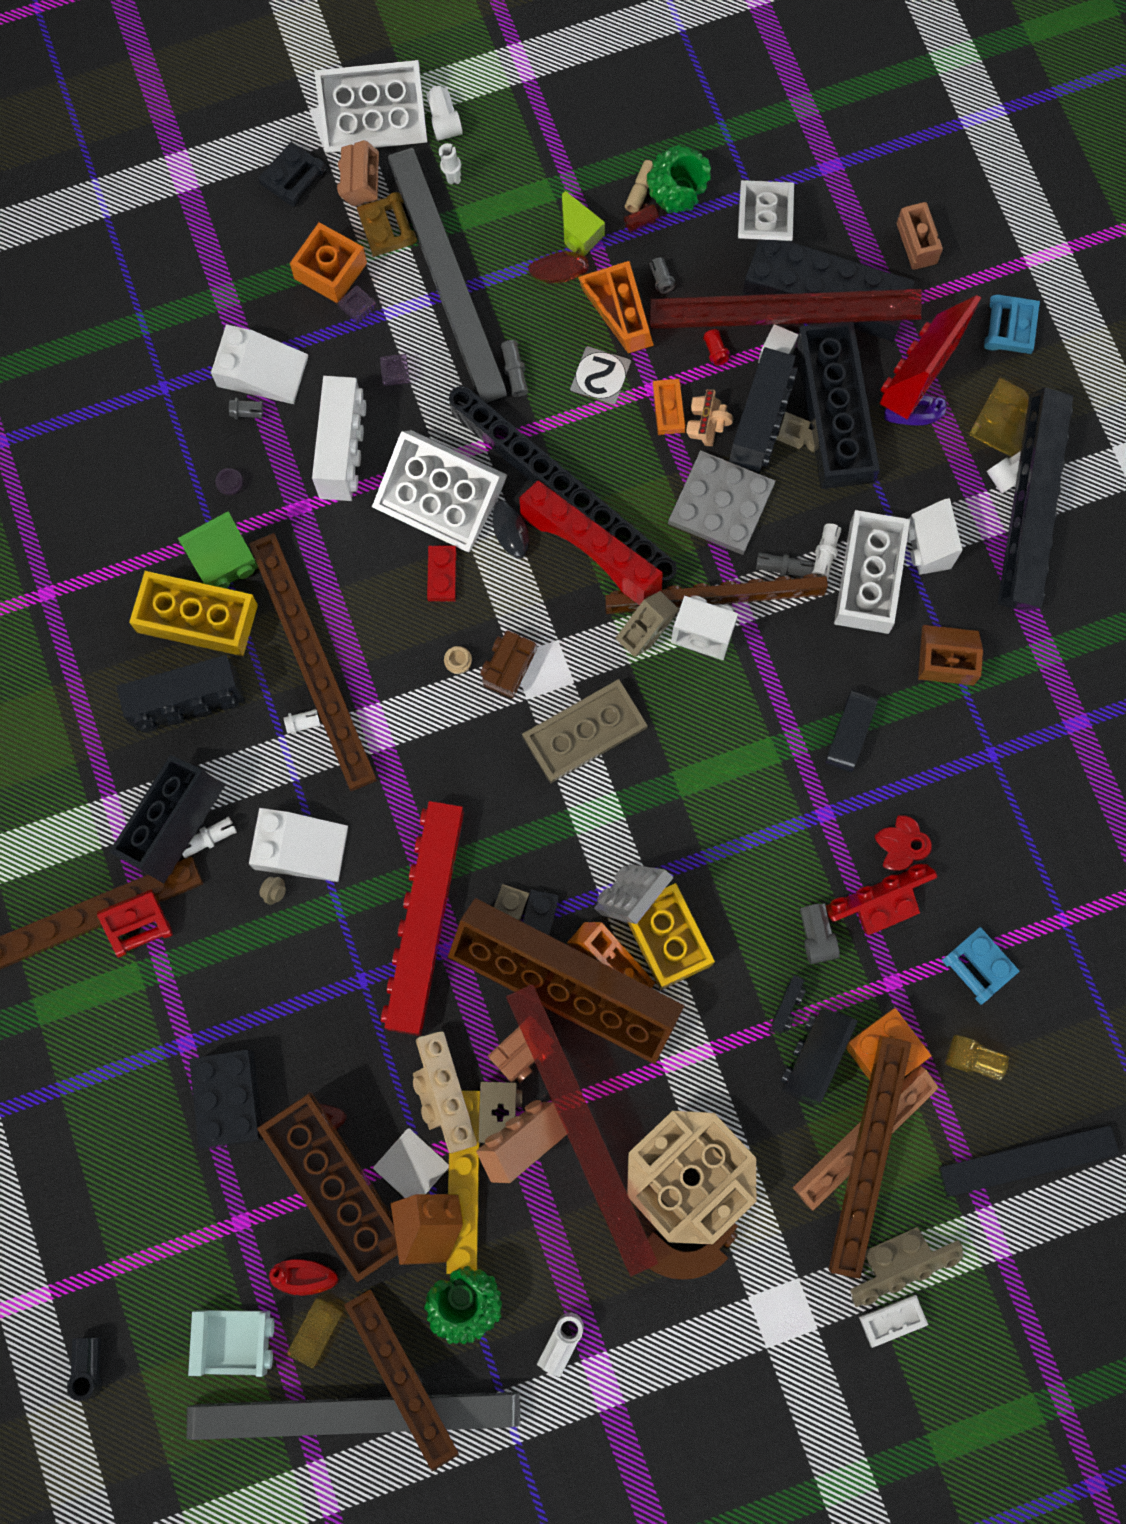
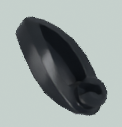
M497 501L493 509L495 536L508 554L516 559H522L526 556L529 546L528 530L525 522L508 503Z

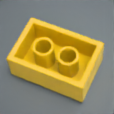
M676 883L662 891L637 924L627 922L660 991L711 967L715 962Z

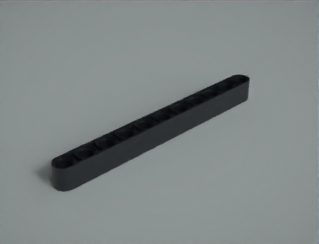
M464 386L452 389L449 394L450 409L452 415L533 484L540 481L595 523L598 518H606L609 522L605 525H599L615 538L619 535L628 536L629 540L622 542L637 554L639 552L648 553L650 557L645 559L658 570L666 569L671 573L668 577H662V589L674 584L677 566L668 555L470 389ZM461 400H465L468 402L466 405L463 406L456 405V403ZM479 417L487 418V421L482 423L475 420ZM501 433L508 435L502 440L495 438L496 435ZM519 450L528 452L525 456H517L515 454ZM538 467H545L548 469V471L545 473H537L535 469H537ZM565 484L568 488L561 491L556 489L555 486ZM586 501L588 506L580 508L575 503Z

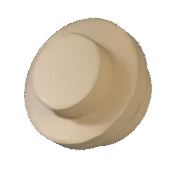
M455 646L446 652L444 663L450 672L461 674L470 668L472 657L466 648Z

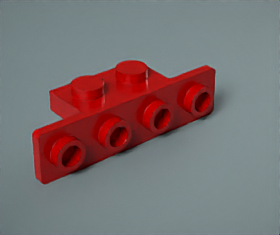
M927 864L913 865L904 873L888 876L876 885L862 887L855 894L832 900L829 905L825 906L827 915L832 921H837L858 912L864 932L867 935H871L920 914L912 888L937 878L936 871Z

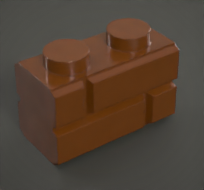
M507 630L503 637L498 636L492 648L495 654L491 662L485 661L480 675L483 676L482 681L485 687L512 699L537 651V645L535 642Z

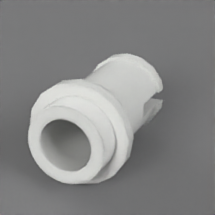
M316 709L296 715L288 713L289 716L284 717L288 734L293 733L296 735L297 731L320 726Z

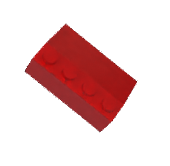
M976 295L937 314L932 323H925L919 333L921 337L919 342L916 340L912 342L906 352L908 358L906 360L901 358L893 371L896 374L893 379L888 377L880 391L884 395L880 402L881 405L908 420L958 346L981 297Z

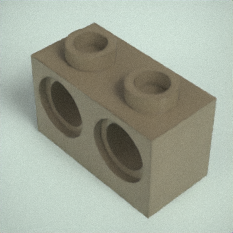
M659 591L643 600L615 639L636 657L653 646L680 609Z

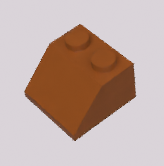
M415 1194L391 1203L399 1264H436L447 1262L463 1226L459 1195Z

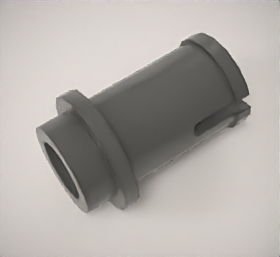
M659 257L652 260L653 263L650 262L649 267L656 281V290L660 291L661 294L671 292L675 288V279L670 276L665 259Z
M239 398L230 400L229 416L235 419L239 417L262 419L263 401H239Z

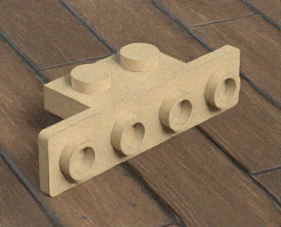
M437 1032L417 1038L416 1043L424 1068L413 1073V1087L420 1096L423 1120L428 1124L429 1130L438 1127L442 1128L449 1153L476 1146L477 1141L444 1032Z

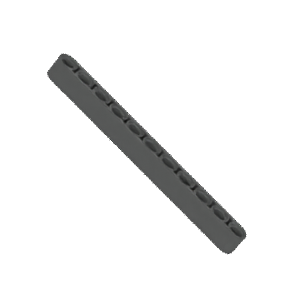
M413 148L389 155L388 160L393 176L402 195L404 205L476 394L485 403L506 397L507 394L502 377Z
M518 1392L428 1395L446 1430L520 1426V1395ZM393 1397L212 1403L187 1406L186 1439L189 1440L410 1431Z

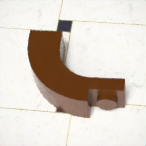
M734 1223L715 1243L704 1244L691 1251L673 1249L654 1232H651L633 1255L647 1268L662 1276L672 1279L698 1278L716 1270L728 1259L719 1249L722 1246L727 1249L736 1239L738 1234L734 1231L738 1228V1225Z

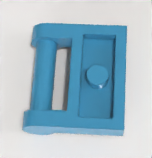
M1004 295L991 296L989 304L990 308H992L988 336L985 338L984 348L993 351L1002 349L1032 354L1040 301ZM1002 309H1010L1007 336L999 337Z
M981 927L941 960L947 967L950 965L976 995L975 999L980 1005L986 1002L995 992L1020 972ZM962 954L990 984L988 987L984 988L960 961L959 957Z

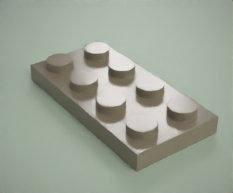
M618 679L522 734V737L551 784L647 729V724Z

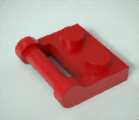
M152 889L97 912L99 921L118 958L127 955V951L160 937L165 939L173 935L170 924L166 920ZM154 921L157 924V927L122 941L119 937Z

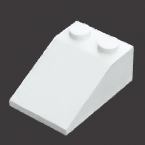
M741 180L738 238L792 241L794 183Z
M226 324L211 374L217 387L294 404L308 354L253 330Z
M259 808L249 865L254 870L339 882L348 826L290 812Z

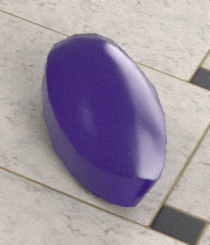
M924 395L908 420L888 408L885 411L884 419L888 422L905 425H927L937 421L945 414L947 404L943 398Z

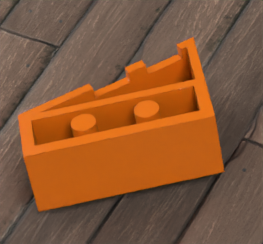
M629 261L578 277L583 292L627 353L654 346Z

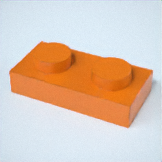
M680 380L653 381L652 388L658 435L685 433Z

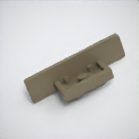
M917 1227L866 1250L865 1259L876 1278L850 1290L852 1302L855 1307L870 1305L884 1294L899 1292L906 1284L915 1280H925L933 1272L941 1268H951L957 1265L963 1259V1249L960 1241L957 1240L932 1252Z

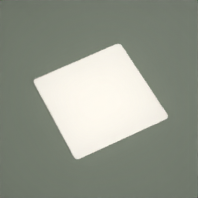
M407 1129L373 1169L404 1198L415 1194H426L449 1168V1164L412 1130Z

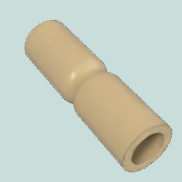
M650 160L643 162L635 185L632 187L625 203L626 210L631 213H638L646 197L647 189L649 188L646 182L647 173L653 165Z

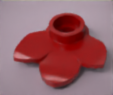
M898 816L896 828H884L875 835L877 843L888 852L883 863V867L888 870L898 871L907 869L914 860L919 861L928 857L932 850V843L929 837L920 832L918 823L908 816ZM915 841L922 843V847L919 850L912 849V844Z

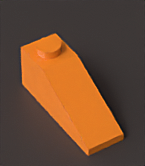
M584 922L567 942L570 947L650 988L655 984L652 978L602 922Z

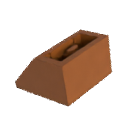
M923 625L918 679L974 686L981 677L983 647L979 631Z

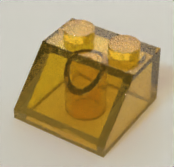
M999 378L969 435L1011 457L1020 452L1029 401L1028 394L1024 389Z

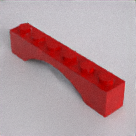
M540 481L533 484L519 497L521 517L540 531L560 536L585 552L610 576L622 593L639 606L644 599L662 591L663 573Z

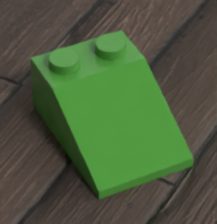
M229 512L178 538L204 584L226 589L231 582L239 578L245 579L251 576L254 570L259 568Z

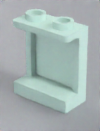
M193 1311L188 1376L226 1374L263 1377L266 1375L267 1369H271L273 1363V1351L268 1350L269 1337L274 1335V1318H270V1311Z

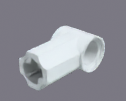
M441 85L432 87L426 93L432 114V124L437 141L462 135L459 115L457 111H454L448 89L441 87Z
M1021 451L1009 459L1008 457L986 471L1001 494L1016 485Z
M570 1312L563 1314L558 1319L557 1325L537 1363L544 1371L561 1377L578 1341L582 1337L584 1326L580 1316ZM566 1321H573L578 1326V1332L573 1336H567L563 1333L561 1325Z

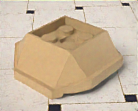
M672 1111L629 1152L627 1197L668 1242L713 1244L757 1202L756 1157L715 1113ZM688 1168L695 1169L699 1174V1181L695 1186H688L683 1181V1173Z

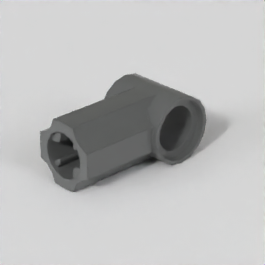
M825 903L800 908L806 935L804 940L805 950L809 963L814 964L839 959V947L835 934L831 933Z

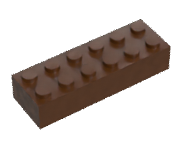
M309 1092L257 1128L356 1282H359L398 1255L393 1216L312 1092Z

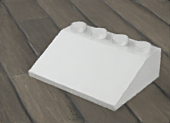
M418 60L314 71L325 153L340 152L341 147L350 144L354 145V143L363 140L368 141L375 148L427 143Z
M412 430L401 431L372 507L464 551L470 552L498 500L507 474Z

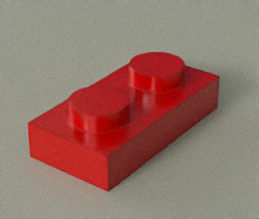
M428 546V601L456 600V546Z

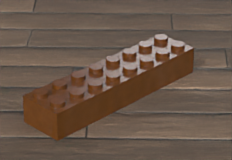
M476 898L460 920L448 954V958L653 1064H656L685 1006Z

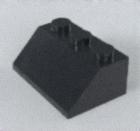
M820 1008L816 1014L811 1012L804 1026L808 1030L804 1040H798L792 1055L796 1056L792 1067L786 1066L780 1082L784 1083L782 1091L813 1106L820 1104L858 1021Z

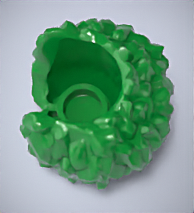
M677 145L669 147L661 155L658 154L656 160L652 161L653 165L647 173L646 181L650 190L649 194L667 213L691 211L699 203L697 195L706 191L707 182L711 178L709 159L702 157V154H698L697 150H692L688 146L681 147Z
M464 1266L463 1269L459 1268L451 1273L450 1281L439 1280L435 1282L434 1286L427 1293V1301L424 1309L428 1312L427 1321L430 1322L431 1331L437 1334L438 1337L446 1338L449 1344H458L459 1342L466 1344L467 1342L473 1343L475 1338L481 1339L486 1331L492 1330L494 1323L500 1321L502 1301L500 1300L501 1292L496 1290L495 1277L488 1276L481 1269L474 1271L471 1267Z

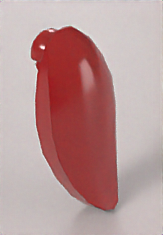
M307 1259L283 1261L276 1264L269 1273V1279L275 1288L288 1294L301 1296L326 1291L334 1287L339 1280L336 1272L328 1266Z

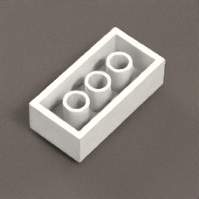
M323 376L312 479L320 499L352 501L353 492L358 490V475H355V467H359L361 463V451L358 450V441H363L364 428L363 425H360L361 416L366 414V400H363V389L359 388L356 378Z
M855 510L849 527L835 614V625L889 634L895 623L910 519Z

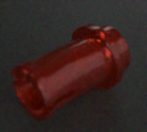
M645 204L643 209L625 216L624 222H627L625 225L628 231L632 233L634 230L649 223L655 224V220L659 219V215L653 204Z

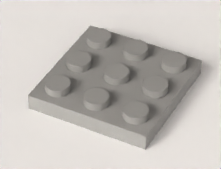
M700 450L668 524L744 555L775 485V480Z

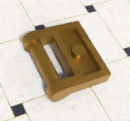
M399 192L391 193L387 198L356 207L373 257L413 245L417 241L415 232L409 226L402 206L404 201ZM393 209L401 231L400 236L394 237L385 211Z

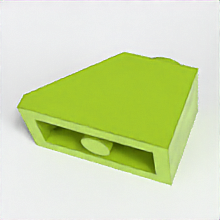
M565 191L562 194L564 242L572 252H578L584 257L605 236V222Z

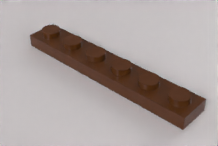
M371 1289L344 1304L431 1471L433 1472L457 1457L459 1453Z

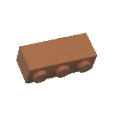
M536 1100L529 1103L525 1107L526 1111L508 1120L505 1123L506 1127L499 1133L492 1134L485 1139V1144L476 1152L491 1182L511 1183L569 1133L555 1102Z

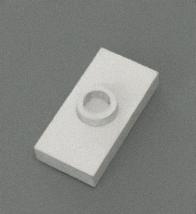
M916 1295L859 1317L872 1348L928 1325Z

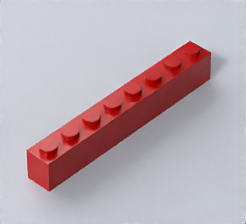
M429 801L428 808H423L421 812L420 825L424 826L422 836H417L414 852L418 853L417 864L411 865L409 880L413 881L411 892H406L403 908L407 909L406 920L401 919L398 929V937H402L400 948H395L392 965H396L395 976L389 977L387 994H391L389 1006L384 1005L381 1015V1022L385 1023L384 1028L388 1031L417 1036L422 1035L464 816V810L461 806Z

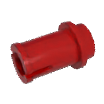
M713 329L706 332L703 339L710 352L709 360L716 366L725 364L729 360L730 352L725 348L719 330Z

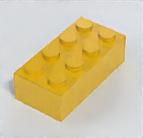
M145 571L129 623L137 633L244 656L258 604L252 594Z

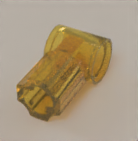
M954 1035L945 1064L962 1071H974L983 1076L1001 1081L1009 1064V1056L981 1047L978 1042L972 1039Z

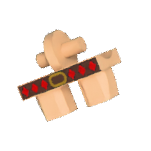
M706 390L705 396L693 397L692 412L694 415H702L701 421L690 420L686 430L690 438L702 440L705 446H713L715 433L723 432L724 426H729L733 423V416L727 412L728 406L721 404V401L715 397V390Z

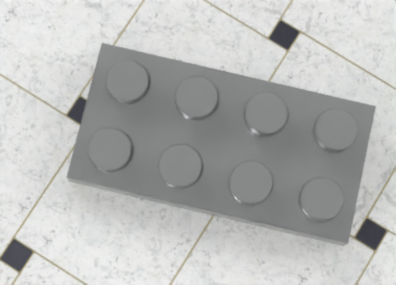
M631 864L623 866L615 875L616 881L611 888L604 889L598 896L597 902L599 903L594 909L602 916L637 924L673 879V876L665 869Z

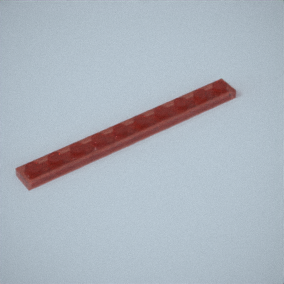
M922 289L651 299L650 325L653 329L921 319Z
M532 984L506 996L630 1276L657 1265L658 1261L534 985Z

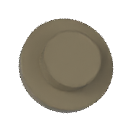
M268 877L263 882L260 888V897L264 899L265 903L272 905L284 897L286 892L284 880L280 877Z

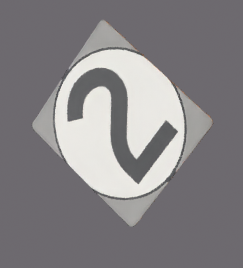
M587 346L570 390L610 404H616L631 360Z

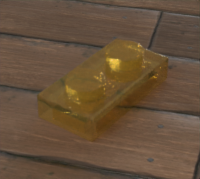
M316 1298L287 1355L312 1369L315 1368L344 1312L320 1298Z

